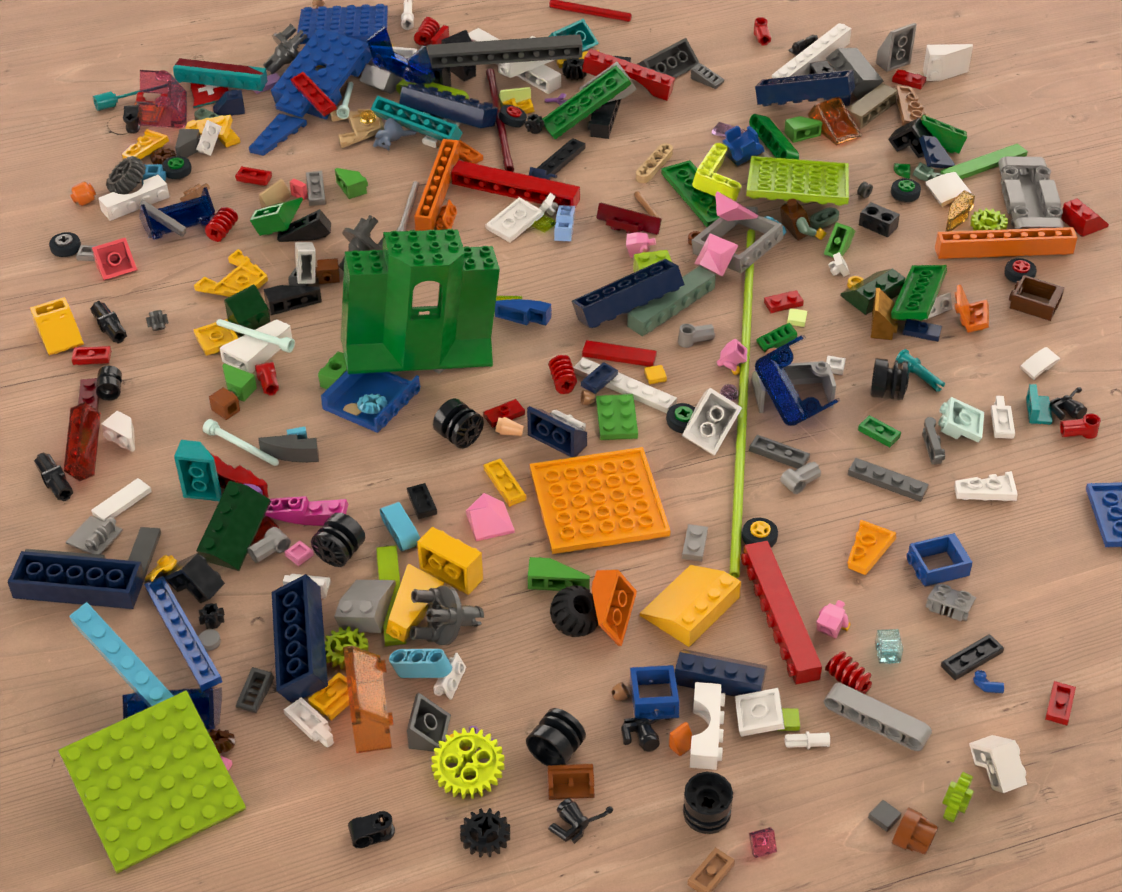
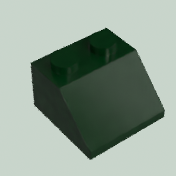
M254 284L224 300L227 318L231 323L256 330L270 322L269 309ZM236 332L240 337H242V336L245 335V334Z

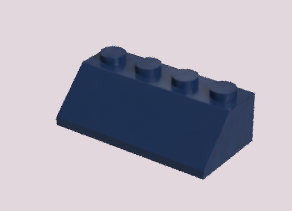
M683 649L679 653L675 668L676 684L695 689V682L721 684V693L735 697L762 691L767 665Z

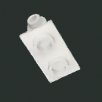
M209 120L206 121L196 148L199 153L211 156L222 126Z
M950 292L936 297L928 319L952 309Z
M455 653L453 658H449L453 667L451 673L443 678H438L434 685L435 695L441 696L446 694L449 700H452L466 669L458 653Z

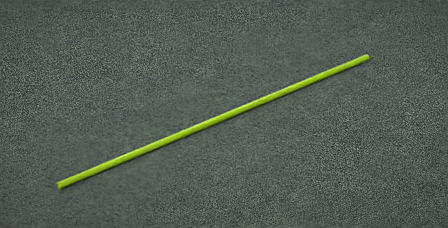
M753 229L747 231L746 249L755 242V231ZM754 263L745 270L741 344L747 348V361L740 363L738 405L742 409L737 417L729 572L735 578L740 576Z

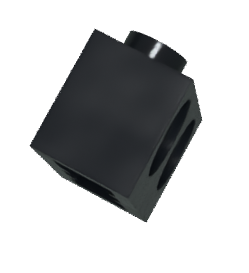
M870 202L860 212L859 226L889 237L898 228L900 214Z

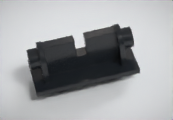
M811 35L805 40L802 39L794 42L792 48L788 49V51L797 56L818 40V36Z

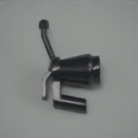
M1077 387L1070 396L1065 395L1062 398H1055L1050 401L1051 411L1060 420L1065 418V413L1061 409H1065L1075 419H1082L1086 415L1087 408L1084 404L1072 399L1076 393L1082 391V388Z
M647 718L624 719V724L621 726L623 744L629 745L632 742L630 732H636L639 745L644 751H654L659 747L660 742L659 736L653 730L651 724L661 719H653L651 721Z
M570 798L565 799L557 807V812L560 818L570 824L572 828L565 831L553 823L549 826L548 830L565 842L571 839L575 844L583 837L584 830L589 822L611 814L613 808L609 806L605 812L587 818L583 815L576 802Z

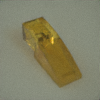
M964 190L954 199L949 209L945 232L954 230L968 219L969 212L973 209L974 194Z

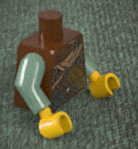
M789 199L780 207L782 224L797 241L808 235L816 236L820 240L826 236L827 233L819 227L816 231L815 228L810 226L806 210L802 208L803 206L796 199Z

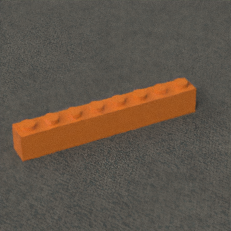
M442 140L414 216L415 231L434 230L451 182V170L458 162L460 156L459 140Z
M1073 227L938 232L935 250L938 259L1074 254L1078 237Z

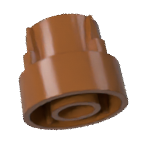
M908 807L897 828L892 844L904 850L909 849L912 852L914 850L926 855L938 827L928 821L922 813Z

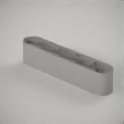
M835 683L824 699V705L832 712L914 751H921L932 734L928 724L841 683Z

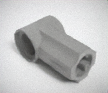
M682 324L679 328L678 344L681 347L689 348L693 346L694 342L712 340L715 337L714 327L712 324L696 327L691 324Z
M810 462L795 471L793 469L786 470L782 474L780 481L794 494H798L805 488L806 484L819 478L821 471L817 463Z
M272 527L266 532L263 539L247 548L252 560L257 563L274 552H285L289 548L291 540L279 528Z

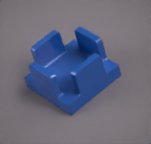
M735 126L725 132L726 139L722 142L728 148L726 156L737 166L750 160L751 156H757L765 152L764 147L759 143L757 132L752 127L748 126L747 131L742 134L739 126Z

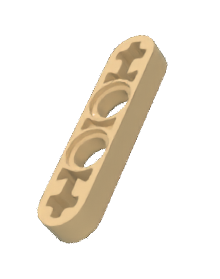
M668 143L659 145L637 169L636 181L639 183L649 182L672 157L673 146Z

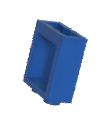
M955 533L911 543L906 554L908 563L913 566L916 577L921 580L924 587L970 576L973 562ZM947 552L953 562V565L928 570L922 558Z
M674 666L630 668V688L634 717L637 719L647 718L649 720L679 718V696ZM669 684L671 696L640 698L638 685Z

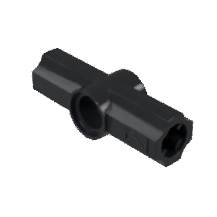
M100 301L94 302L90 310L96 318L103 333L106 332L113 342H123L127 334L121 326L114 311L111 312L105 303Z
M44 452L38 454L34 462L41 473L46 487L52 490L57 500L66 501L70 499L73 490L66 480L61 466L56 465L50 454H45Z

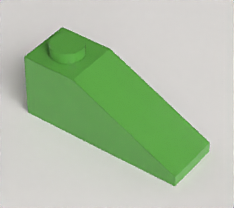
M530 557L528 589L560 591L569 586H582L590 590L589 575L551 558Z

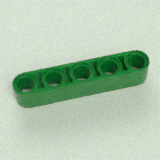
M753 114L750 117V127L757 132L758 137L776 158L799 160L798 151L769 117Z

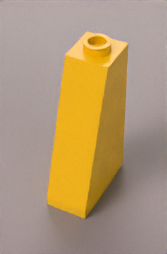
M408 564L388 619L386 633L395 639L405 642L410 636V628L419 625L427 615L429 606L428 603L412 602L411 593L414 591L413 589L429 590L430 588L444 586V582Z

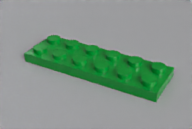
M617 65L542 118L545 124L544 127L554 140L630 86V80Z
M690 160L661 168V174L706 227L720 218L717 216L716 197L692 186L697 168Z
M912 265L891 311V318L898 320L928 319L947 273V265Z

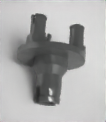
M289 24L282 33L279 32L272 35L278 46L275 48L274 54L263 64L271 74L278 71L284 64L291 63L300 53L297 50L299 48L298 45L307 38L306 34L300 37L304 33L300 30L291 39L290 37L297 31L292 24Z
M369 215L367 220L361 218L354 230L351 228L343 230V236L350 242L348 244V251L382 250L383 237L378 244L370 237L371 231L378 223L375 217L372 219V216ZM344 258L339 264V268L344 271Z
M439 586L429 590L413 589L414 591L411 593L413 603L429 604L426 613L428 626H412L409 631L412 640L421 639L435 642L438 645H450L457 638L461 626L476 627L482 624L480 621H476L475 618H484L483 609L479 606L461 605L458 593L451 586Z

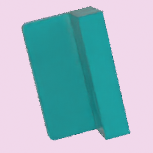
M1029 384L1026 395L1029 423L1051 425L1053 420L1051 407L1049 406V397L1038 396L1037 384Z

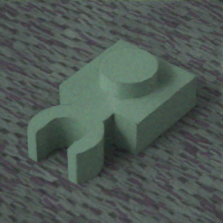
M921 162L913 172L914 176L924 181L942 174L935 173V169L927 167V165Z

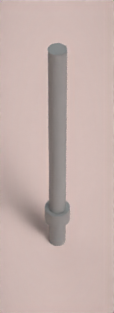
M417 181L413 182L400 226L396 231H406L419 188V182Z

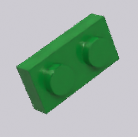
M870 415L858 426V431L889 448L901 436L900 431Z

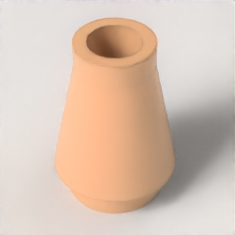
M499 417L495 432L500 433L499 435L522 436L524 425H520L506 417Z

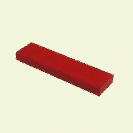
M304 72L290 79L291 83L324 117L337 109L329 97Z
M586 340L582 351V357L647 367L654 366L657 351L589 340Z

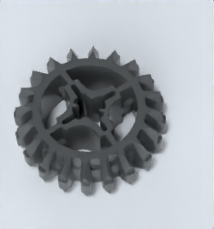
M134 156L124 158L109 174L106 182L107 189L111 193L128 194L140 183L145 174L146 167L143 162Z

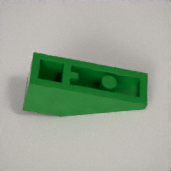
M922 114L921 120L923 125L938 139L945 150L952 154H959L967 139V132Z

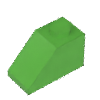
M802 116L785 120L784 133L793 143L821 136L822 121Z
M341 168L335 169L336 183L349 199L367 194L366 187L368 182L360 172Z
M836 222L824 255L833 257L834 254L840 252L843 256L850 247L856 231L852 227Z
M225 363L222 365L227 390L232 391L239 400L245 401L257 389L255 375Z

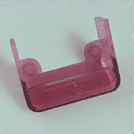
M140 70V92L168 94V97L160 96L155 100V104L139 103V126L185 127L187 125V91L165 70Z

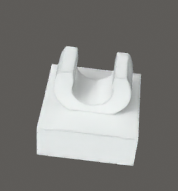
M550 193L539 209L543 210L544 213L546 211L552 216L559 207L557 203L553 202L556 196Z
M840 252L834 254L835 261L828 264L832 275H837L839 272H841L843 277L849 275L847 263Z

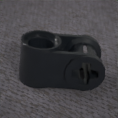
M141 105L124 106L123 121L126 123V131L130 134L137 133L140 130L143 116Z
M379 811L371 815L352 819L348 823V829L353 846L361 849L372 844L390 840L395 834L391 814L386 811Z

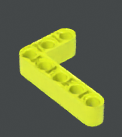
M715 143L698 167L692 186L715 197L718 191L737 201L742 185L735 180L717 174V171L723 164L728 148L722 143Z

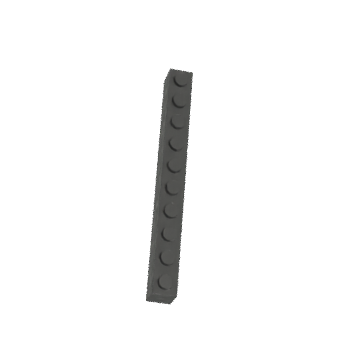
M580 34L427 45L429 68L582 58Z

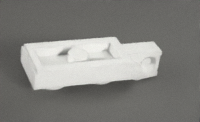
M996 396V401L991 406L994 437L1014 439L1015 429L1011 406H1005L1004 396Z
M302 697L284 709V714L311 740L313 739L315 742L320 740L327 748L334 744L328 721Z

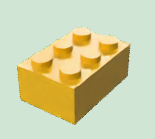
M431 527L417 541L419 567L421 570L467 595L482 582V552L478 549L472 548L461 540L455 539L434 527Z

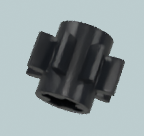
M537 114L529 115L527 117L528 121L524 122L527 132L532 134L540 133L542 131L541 127L545 126L542 116Z
M217 603L205 604L202 610H199L200 617L198 618L200 625L205 624L206 629L218 628L221 623L225 622L224 609H218Z

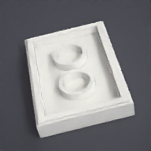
M519 197L485 224V227L490 232L511 243L544 215V211Z

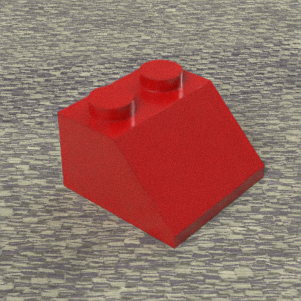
M1078 198L1065 202L1063 205L1062 221L1069 227H1073L1075 232L1081 237L1109 226L1105 220Z

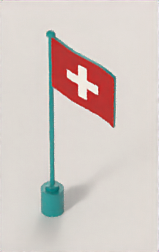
M173 81L119 96L110 91L94 95L93 102L96 110L100 111L115 107L120 98L182 82ZM191 83V92L194 99L193 108L217 102L226 91H229L228 87Z

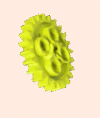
M462 728V734H458L454 730V737L451 738L446 734V743L439 741L440 748H434L436 756L431 757L432 763H434L431 765L432 772H435L433 774L434 779L438 780L439 787L445 786V793L452 790L453 797L461 793L462 799H465L466 794H470L471 798L474 799L476 792L482 797L484 789L491 792L490 784L497 786L498 780L496 778L503 777L500 771L505 770V765L502 763L505 761L504 755L501 754L503 753L502 747L498 746L497 739L491 741L490 733L484 737L482 729L478 734H475L474 728H471L470 733H467L465 728ZM465 746L471 747L468 751L461 750ZM483 758L489 760V761L486 762V763H480V762H479V761H480L481 759H483ZM451 763L457 764V766L453 768L447 767ZM469 775L475 776L472 780L465 779Z

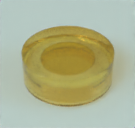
M365 110L360 113V121L362 123L371 124L375 122L376 115L371 110Z

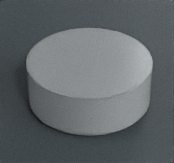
M208 629L199 635L205 650H214L221 643L220 635L216 630Z

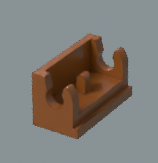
M593 764L548 766L549 800L595 798Z

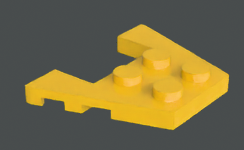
M237 249L228 257L229 263L238 266L219 283L203 277L194 285V288L198 292L230 297L253 284L259 289L268 281V276L256 264L253 265L250 259L242 254L241 250Z

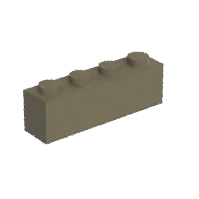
M883 83L845 110L844 123L860 130L896 103L897 90Z

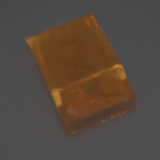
M839 97L815 104L807 114L811 119L822 121L821 133L835 145L862 136Z

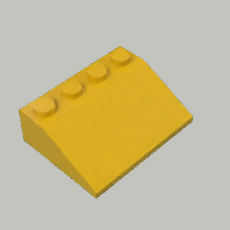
M690 565L640 612L639 616L690 647L740 598L741 581L725 571Z

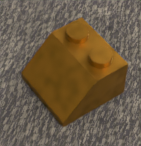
M876 288L870 338L892 340L893 333H897L898 323H895L898 319L891 318V311L895 303L880 288Z

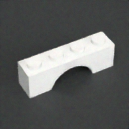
M159 175L143 180L144 184L137 192L131 194L112 192L99 197L101 211L111 221L139 210L142 200L152 205L170 197L167 183Z
M695 682L693 713L702 717L707 722L708 728L702 733L692 736L690 768L717 770V761H722L723 748L718 747L719 742L723 743L724 729H719V724H724V711H720V706L724 707L725 693H721V684Z

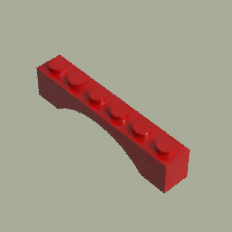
M589 49L585 55L582 72L597 76L615 62H618L631 79L642 84L654 97L667 101L673 91L675 78L667 74L593 49Z

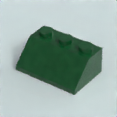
M893 268L878 271L842 292L840 296L867 315L873 311L876 288H880L890 299H893L899 295L905 282V277Z

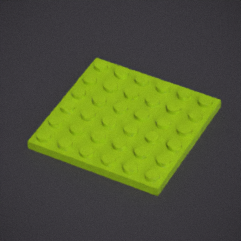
M751 156L746 196L752 199H783L784 201L796 199L803 203L812 201L819 204L834 203L835 205L842 206L849 202V163Z
M187 690L58 750L116 874L246 810V806Z

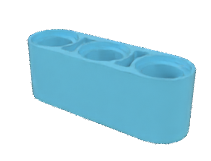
M400 502L380 508L381 518L400 551L403 552L416 547L420 536Z
M398 649L389 656V662L400 678H443L449 675L453 668L442 649Z

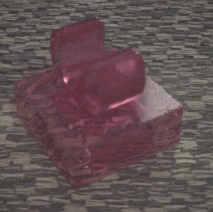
M771 827L749 833L751 851L755 858L777 852L775 833Z

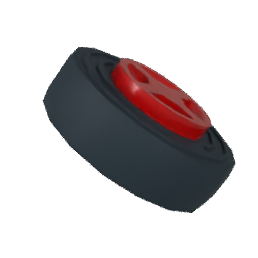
M504 105L499 111V119L511 127H521L527 119L526 113L513 105Z
M1015 258L1007 262L1004 272L1007 279L1016 283L1022 279L1023 275L1035 278L1037 269L1031 261Z

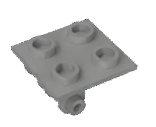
M90 516L66 541V544L90 554L101 555L123 529L115 525L116 520L113 517L102 521Z
M936 584L927 598L926 607L929 608V611L939 614L943 605L941 615H944L948 606L950 608L947 617H950L954 608L952 618L962 622V620L967 621L968 612L976 597L971 596L967 591L951 589L946 584Z

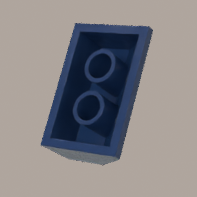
M532 406L527 408L528 436L570 457H576L587 446V432L542 409Z

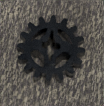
M481 808L477 815L474 812H470L471 819L465 817L464 825H460V840L463 842L464 849L470 848L471 855L479 852L480 858L484 853L491 857L493 851L500 854V847L506 848L507 841H510V824H507L506 816L500 818L499 811L492 814L491 808L488 809L487 813H484Z

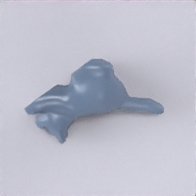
M389 118L385 122L384 130H379L375 135L376 140L373 147L379 146L389 151L391 142L397 141L402 136L414 135L416 131L403 130L402 126L395 119Z

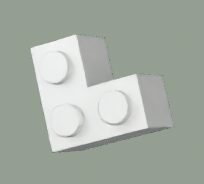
M991 735L969 743L974 763L977 766L986 768L992 790L1005 793L1027 785L1025 778L1026 770L1021 763L1019 756L1020 748L1015 740Z

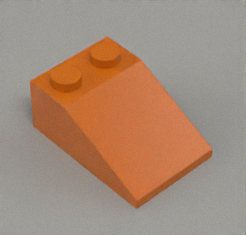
M618 569L597 570L591 589L598 625L618 646H622L637 591Z

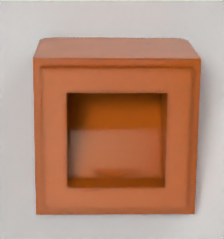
M687 722L682 723L670 732L669 747L678 756H682L691 749L693 735Z

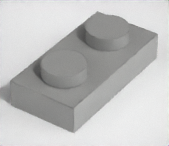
M688 524L682 559L702 562L708 527Z

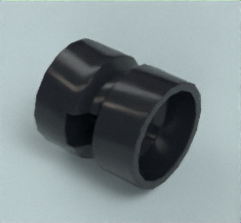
M104 366L99 369L96 384V394L99 398L110 401L120 396L122 372L117 367Z

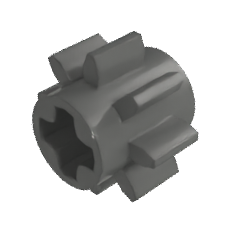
M162 310L149 312V317H146L147 326L152 327V331L163 330L166 328L165 324L169 323L167 314H163Z

